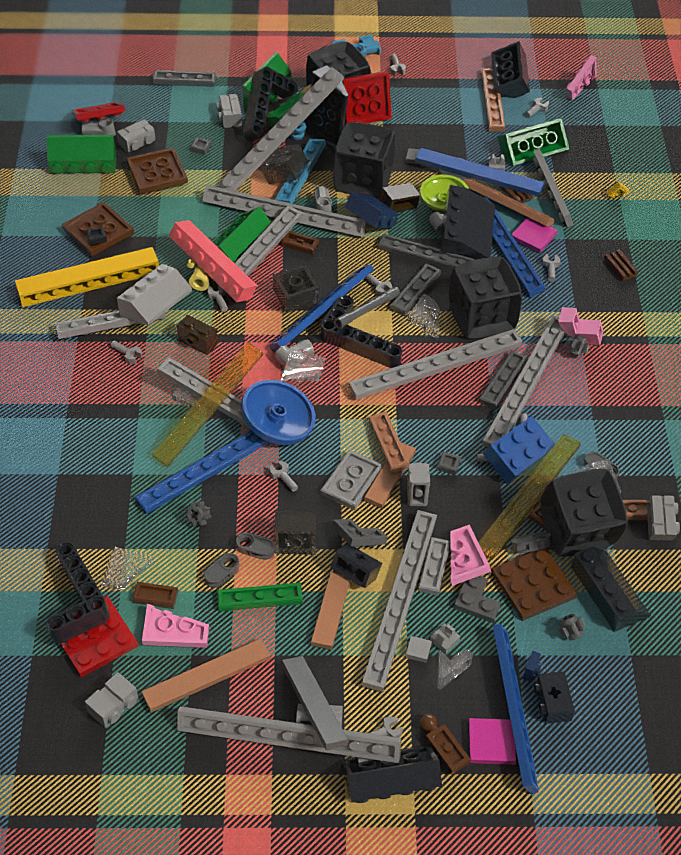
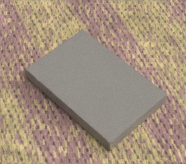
M349 450L320 490V494L356 510L380 473L383 465Z

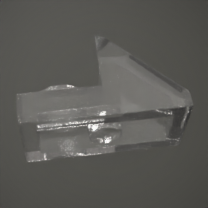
M468 649L462 653L455 654L451 660L439 650L437 660V688L439 690L471 666L473 654Z

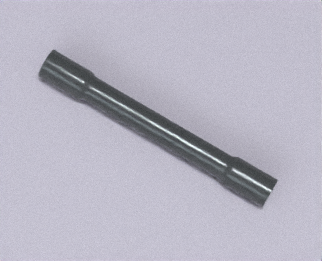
M393 287L351 312L341 315L334 320L335 326L341 329L360 316L395 299L400 294V290L397 287Z

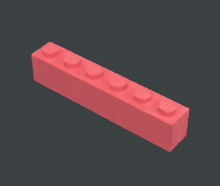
M190 220L175 222L169 237L236 302L251 299L258 285Z

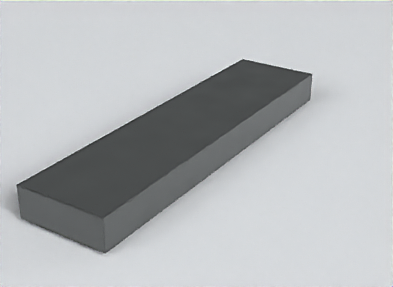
M155 70L153 76V84L214 87L216 73Z
M426 263L392 302L390 310L406 316L441 275V270Z
M511 350L479 398V403L496 410L527 363L528 357Z

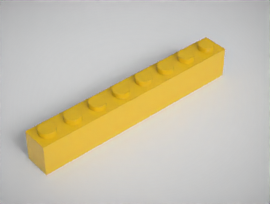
M153 247L15 280L21 305L26 307L143 278L159 266V262Z

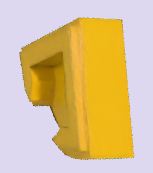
M617 182L606 194L611 198H615V196L619 195L624 196L630 191L626 186Z

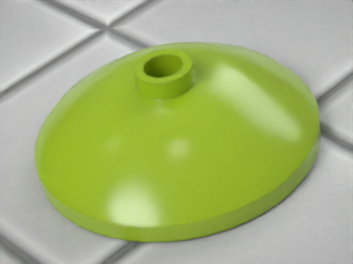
M435 175L422 183L420 197L428 207L444 212L445 197L449 186L454 185L467 189L469 187L464 181L455 176Z

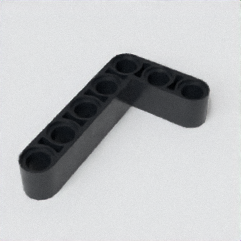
M267 66L256 71L252 77L243 135L248 141H253L264 134L271 93L282 99H287L298 92V86L293 80Z
M348 295L340 296L321 322V339L324 342L386 367L394 368L400 366L402 362L401 346L349 325L341 329L335 326L334 320L345 313L351 312L354 305L352 297Z
M70 542L59 544L56 547V554L63 571L81 602L51 616L47 620L46 627L51 640L57 644L64 643L105 623L110 617L103 595L76 548Z

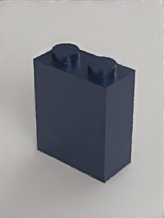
M351 192L345 208L373 227L392 229L399 213L370 194Z

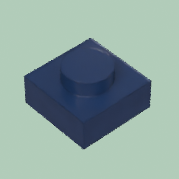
M532 651L523 679L531 682L534 674H539L542 663L539 662L541 653Z

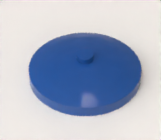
M279 380L258 381L246 390L242 398L241 414L246 425L257 436L268 442L279 445L299 443L309 436L315 425V410L308 397L298 388Z

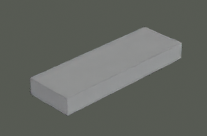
M431 537L418 591L439 596L451 541Z

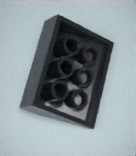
M326 65L312 72L311 87L330 67ZM342 81L307 117L308 127L324 139L328 138L331 140V136L334 135L337 143L344 128L348 93Z
M450 185L445 197L440 251L478 259L491 257L495 205L467 188Z

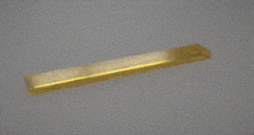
M248 342L153 452L152 456L166 467H169L263 356V352Z
M565 434L562 435L478 542L485 557L491 560L494 559L541 498L546 486L559 475L579 449L581 442Z

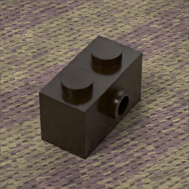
M412 183L383 187L379 201L398 212L417 208L421 195Z
M188 314L176 325L178 340L206 355L218 345L217 329Z

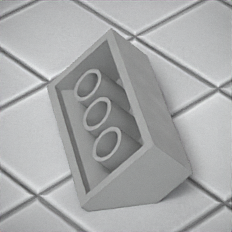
M161 264L117 297L120 316L150 325L192 291V287L176 268Z

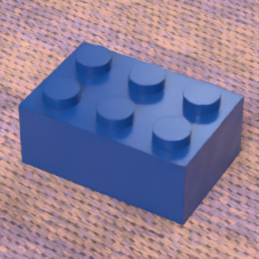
M530 416L492 444L483 455L506 484H508L547 455L556 445L533 416Z

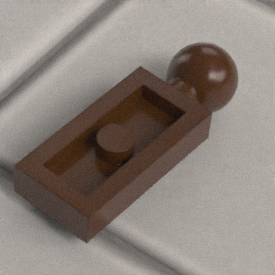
M425 714L420 719V726L424 731L430 732L426 735V740L451 775L470 764L471 759L444 724L438 728L437 718L432 714Z

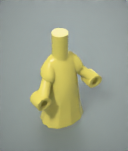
M190 259L187 267H195V270L189 278V285L198 291L207 290L209 288V275L194 260Z

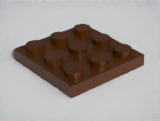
M174 147L127 158V164L140 194L188 183V177Z
M105 202L62 224V229L91 256L134 234V228ZM103 226L107 242L90 245L86 229Z
M547 548L533 551L496 566L491 571L522 621L574 600L577 597L576 591Z

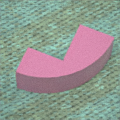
M562 307L558 320L561 328L573 338L575 335L588 339L587 344L600 346L604 332L601 320L579 319L576 308Z

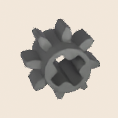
M575 335L574 339L569 337L566 344L570 347L568 352L580 357L582 353L587 354L590 348L587 345L588 339Z
M204 501L198 502V504L196 502L190 503L191 508L185 510L188 517L186 520L193 522V526H198L199 524L201 526L206 525V519L212 517L209 511L211 508L205 506Z
M569 614L560 619L561 624L558 630L562 637L565 636L569 640H575L584 634L583 630L586 625L582 617L578 618L575 614Z

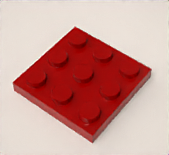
M388 71L342 80L348 93L345 125L349 122L370 123L392 118Z
M112 102L71 111L75 119L80 122H88L93 117L98 120L106 118V115H112V117L122 115L121 112H125V107L119 102Z
M108 596L104 597L110 613L108 621L60 644L81 678L139 647L137 640Z

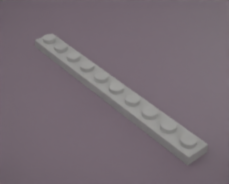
M331 67L227 174L218 186L223 189L236 191L344 79L343 75Z
M206 185L203 202L243 211H250L260 206L266 216L275 218L289 205L302 213V218L297 223L364 237L367 224L366 221L359 218Z
M552 316L484 437L483 446L489 448L509 433L516 424L565 334V331L559 325V317Z
M514 329L350 381L349 388L355 399L358 400L521 347L523 341Z
M417 511L362 681L363 687L381 692L384 691L437 520V515Z
M181 706L178 709V731L399 763L401 738L343 730L348 738V746L325 750L313 725Z

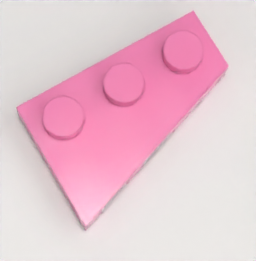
M591 55L588 60H585L581 70L576 72L573 81L568 83L566 87L568 99L573 100L582 91L584 85L590 84L589 80L591 78L595 79L597 77L596 57Z
M470 525L450 531L452 586L491 572L490 565Z
M147 604L142 637L143 645L207 648L209 624L188 617L182 618L173 615L168 610L161 611L154 608L153 605Z

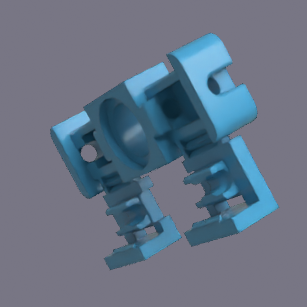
M372 35L360 36L359 43L352 44L361 51L360 53L365 58L366 54L378 52L379 55L381 54L379 42L377 40L375 42ZM342 39V40L332 41V44H335V43H338V42H346V40H345V39Z

